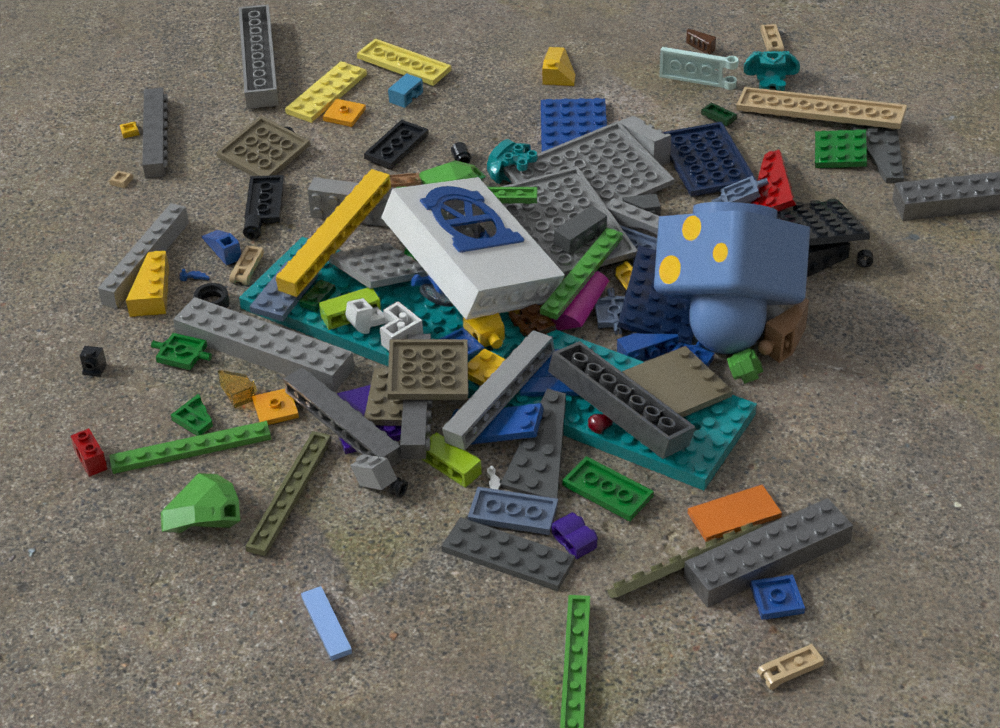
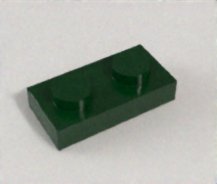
M319 280L299 300L300 307L316 312L320 308L319 303L326 301L336 291L335 285Z

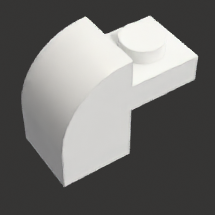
M364 298L347 302L346 318L360 333L368 334L370 327L385 324L384 313L378 307L372 308Z

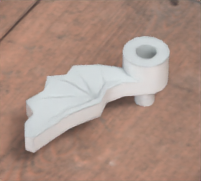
M490 466L487 468L486 476L490 478L489 487L490 489L499 490L501 487L500 479L495 475L496 469Z

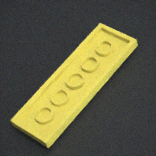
M374 39L357 53V59L402 74L403 76L406 73L421 78L424 83L432 86L451 71V65L378 39Z
M340 61L285 108L286 114L312 123L336 99H340L367 75V70Z

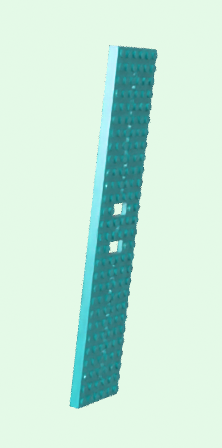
M302 236L239 297L241 309L250 312V305L284 263L290 261L297 251L305 245L308 238ZM328 261L318 272V278L307 292L319 280L334 284L336 287V291L327 300L367 288V286ZM411 281L373 288L380 299L382 312L396 302H400L422 320V326H424L423 334H431V339H440L463 327V316L455 306L444 307L429 301L421 294V286L413 287L411 286ZM424 288V291L431 296L427 288ZM437 292L438 296H446ZM299 302L284 321L255 314L389 366V351L382 346L380 328L385 324L370 327L368 334L360 333L351 323L328 330L321 318L320 308L314 312L300 307ZM509 312L499 313L505 331V339L502 346L498 349H494L491 345L485 347L486 350H490V352L504 359L527 337L521 334L518 326L513 325ZM558 330L545 334L553 338L554 349H562L580 341L621 372L644 363L643 361ZM468 380V398L472 397L480 387V385ZM519 390L505 407L537 404L541 402L543 396H520ZM732 394L730 398L684 416V419L699 430L694 431L688 447L662 459L615 422H613L612 426L605 429L602 434L594 433L588 427V419L594 414L603 413L581 396L566 395L563 436L705 491L755 417L757 403Z

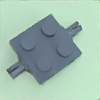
M751 176L721 188V196L711 201L752 202L761 197L759 188L768 185L769 182L767 178L756 181Z
M608 288V296L599 298L594 306L598 328L614 327L615 335H618V332L621 335L622 328L617 327L625 296L615 295L614 288H611V290Z

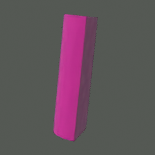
M596 271L557 320L550 318L556 324L558 331L583 326L609 282L604 274Z

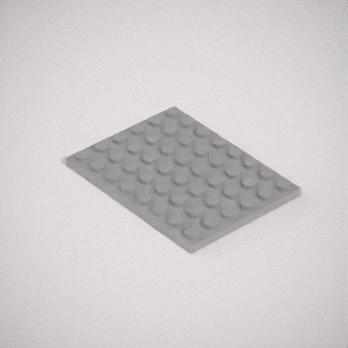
M619 121L538 153L537 162L528 163L526 171L517 170V165L515 164L503 168L504 174L512 183H517L578 166L605 205L613 198L622 201V197L648 195L674 184V178Z
M578 166L502 186L537 187V203L502 204L565 274L564 277L570 273L602 233L569 254L554 244V230L590 206L597 208L607 215V228L623 233V239L600 267L636 256L637 249Z

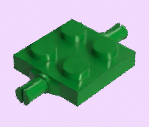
M172 333L169 339L164 342L155 340L151 342V348L160 349L156 355L157 363L191 370L199 359L208 361L212 359V353L203 352L207 347V341Z

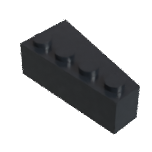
M849 242L809 246L807 277L849 258L851 244Z

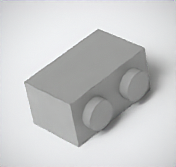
M363 454L357 457L356 462L350 465L359 485L362 487L383 490L397 480L388 458Z

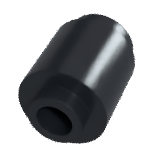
M457 142L452 145L451 153L454 160L469 164L471 155L466 144Z
M250 214L244 221L243 235L248 239H257L261 234L262 221L258 215Z

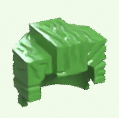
M749 348L727 358L734 380L741 378L744 384L759 379L758 374L763 372L762 364L754 349Z

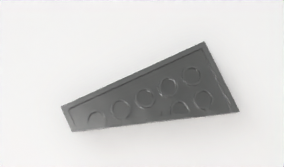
M846 123L847 126L850 125L851 130H866L867 155H870L871 162L878 167V172L885 183L904 182L898 129Z
M547 388L540 402L543 405L544 411L537 436L522 439L500 485L503 489L517 493L558 499L566 393Z

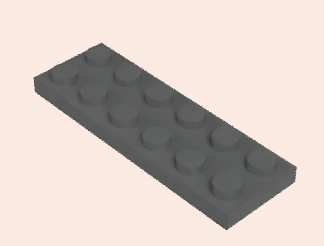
M462 517L459 518L442 545V552L555 591H559L575 562V555Z

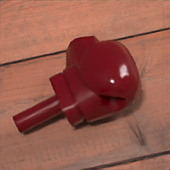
M594 414L588 419V427L596 434H602L605 429L613 424V421L605 414Z

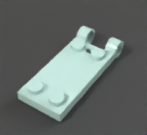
M662 47L660 50L659 77L721 87L727 90H733L737 86L736 77H723L724 68L730 70L738 68V58L736 56L721 57Z

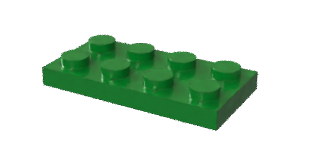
M587 456L562 480V486L628 521H631L654 497L653 490Z

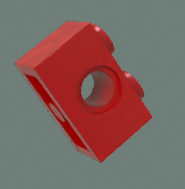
M89 428L70 436L75 454L89 477L108 469L104 452Z

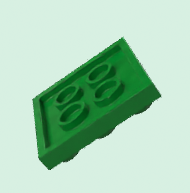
M866 130L815 131V168L867 167Z

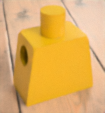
M499 313L467 320L463 317L464 329L484 347L491 345L494 349H498L502 346L505 339V331Z

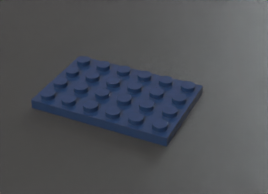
M722 122L663 132L664 134L671 135L670 160L690 197L720 192L721 188L751 176L756 180Z
M639 245L617 327L641 334H678V343L682 342L691 345L694 334L689 321L690 300L665 296L656 292L654 289L656 250Z

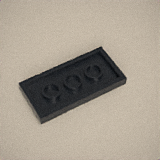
M400 120L364 153V159L392 169L429 135V130Z
M284 175L250 176L244 219L250 214H256L260 217L262 223H280L285 182Z

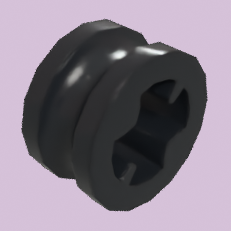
M864 249L857 253V264L860 267L866 268L873 264V253L870 250Z
M397 477V480L391 483L389 493L392 495L396 494L398 498L403 497L407 491L408 482Z

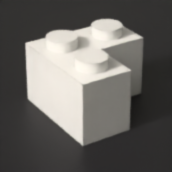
M396 302L383 310L385 325L380 328L381 343L388 351L390 339H407L408 334H423L422 320L400 302Z

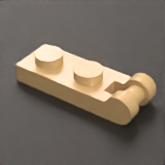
M761 25L760 31L767 51H784L777 25Z
M248 245L245 247L230 274L231 283L241 282L243 285H249L251 276L264 254L262 247Z
M810 644L761 665L757 673L761 678H765L766 685L770 690H773L786 681L823 666L824 659L815 647Z

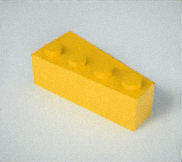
M166 251L147 253L126 299L129 317L166 314L169 264Z

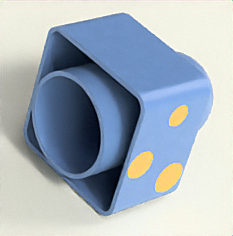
M738 202L699 203L693 206V214L660 216L658 221L654 289L661 295L690 300V326L696 339L705 348L715 353L726 355L736 354L749 349L758 341L764 331L767 305H796L803 302L806 297L810 238L809 226L777 219L778 211L774 208Z

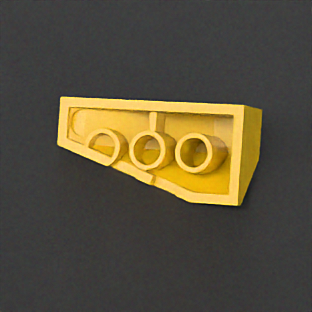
M549 47L542 67V85L574 86L576 74L565 48Z

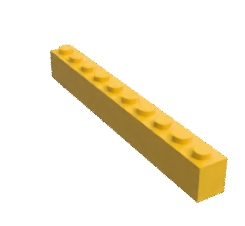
M371 169L351 193L345 197L343 202L336 207L335 211L327 217L326 221L316 230L312 237L307 240L305 245L297 251L296 255L277 274L278 291L297 297L329 261L330 255L336 253L391 189L389 174Z

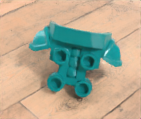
M754 51L746 59L743 71L746 75L757 76V79L760 81L759 89L769 90L770 86H775L777 91H784L786 82L783 79L786 78V75L797 74L800 71V62L789 51Z
M509 139L503 140L489 155L487 171L490 178L497 184H500L502 180L511 182L504 174L503 168L515 164L517 165V170L526 171L528 163L537 162V152L531 150V144L515 143Z

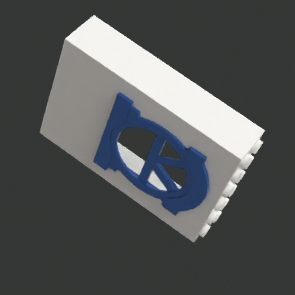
M479 177L394 188L391 191L381 218L466 320L523 309L535 303L543 305L561 284L565 274ZM464 208L465 216L454 209ZM441 211H446L457 218L445 220ZM480 223L491 237L487 239L472 238L452 227Z

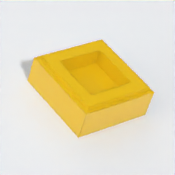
M136 122L120 125L123 139L139 135Z

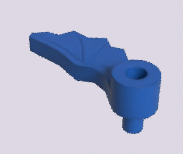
M182 269L179 276L181 281H187V278L209 281V276L200 271L187 273L185 269Z

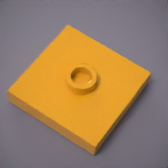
M336 99L323 115V121L353 127L366 110V105Z
M285 388L252 396L259 422L267 421L268 425L299 418L294 399L285 392Z

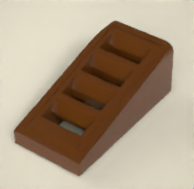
M687 29L686 43L705 54L711 55L715 51L716 37Z

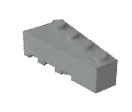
M636 116L619 121L661 166L670 163V134H664L662 130L654 129V126L651 124L646 125L645 121Z

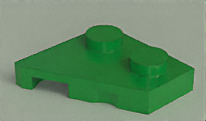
M199 394L171 414L173 422L196 436L203 435L213 427L212 419L207 413V409L203 405Z

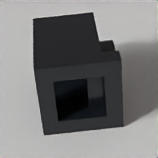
M84 346L80 354L83 368L82 375L101 377L107 365L103 348Z

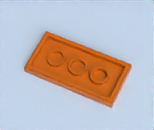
M763 485L688 508V515L706 542L714 538H721L723 534L732 530L735 533L741 531V526L750 522L753 525H757L782 517L781 510Z

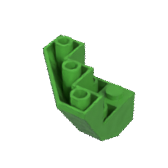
M452 161L422 171L419 174L423 185L476 177L483 181L486 178L474 165L459 161Z
M198 473L161 511L162 532L182 533L191 526L230 528L240 522L239 499L234 486L218 474Z

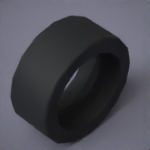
M207 283L194 291L193 298L196 297L204 300L211 296H217L221 298L210 303L225 308L229 306L228 291L222 284Z

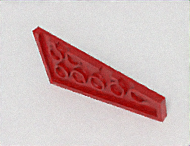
M780 150L769 151L764 155L757 181L767 178L769 184L759 188L761 197L750 204L771 207L777 211L796 205L787 169L784 165L783 154Z

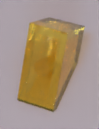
M224 370L217 371L220 386L234 408L253 402L252 396H255V392H257L254 381H250L245 374Z

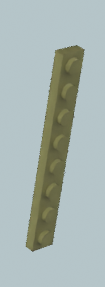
M312 431L245 546L246 552L262 556L267 555L331 443V435Z
M752 522L740 527L741 531L736 533L734 530L723 534V539L718 541L717 538L705 542L706 546L703 548L693 547L687 550V555L685 556L675 555L668 559L669 563L667 564L657 563L650 567L651 571L649 572L639 571L632 574V579L629 581L622 579L614 582V587L607 590L610 598L619 597L684 568L685 561L759 529L762 525H753Z

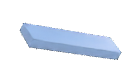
M320 586L301 593L302 600L331 661L352 654V648L322 587Z

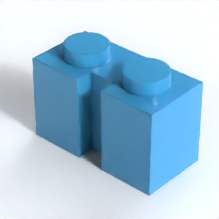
M406 73L388 89L389 102L406 108L412 102V98H417L423 93V81L421 78Z

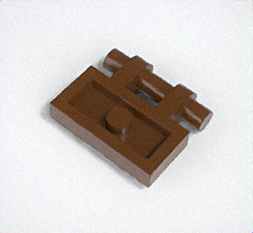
M536 303L520 309V315L514 311L509 313L511 322L514 326L520 328L523 336H528L533 330L543 334L556 330V324L549 317L540 314V307Z

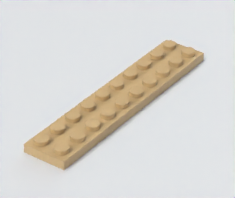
M744 87L737 102L736 110L759 114H773L776 116H790L793 118H807L809 120L816 119L900 129L907 105Z

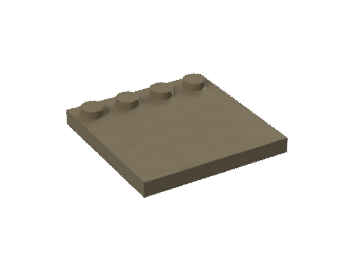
M260 116L218 150L216 154L218 158L252 176L277 175L311 144L310 140Z
M390 339L388 400H468L467 339Z
M686 346L622 371V373L682 417L732 397L733 391Z

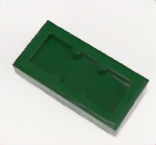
M712 102L701 109L702 115L716 122H722L725 126H729L737 120V114Z

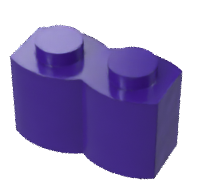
M571 512L552 523L554 538L565 547L569 554L575 555L576 560L597 548L598 536L593 529L585 526L581 516Z

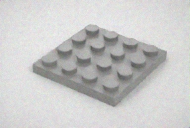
M389 243L367 246L362 249L353 248L351 251L346 252L338 251L330 255L329 259L330 263L370 289L411 281L416 274L421 277L428 276V273L417 261L402 253L401 250L394 248Z

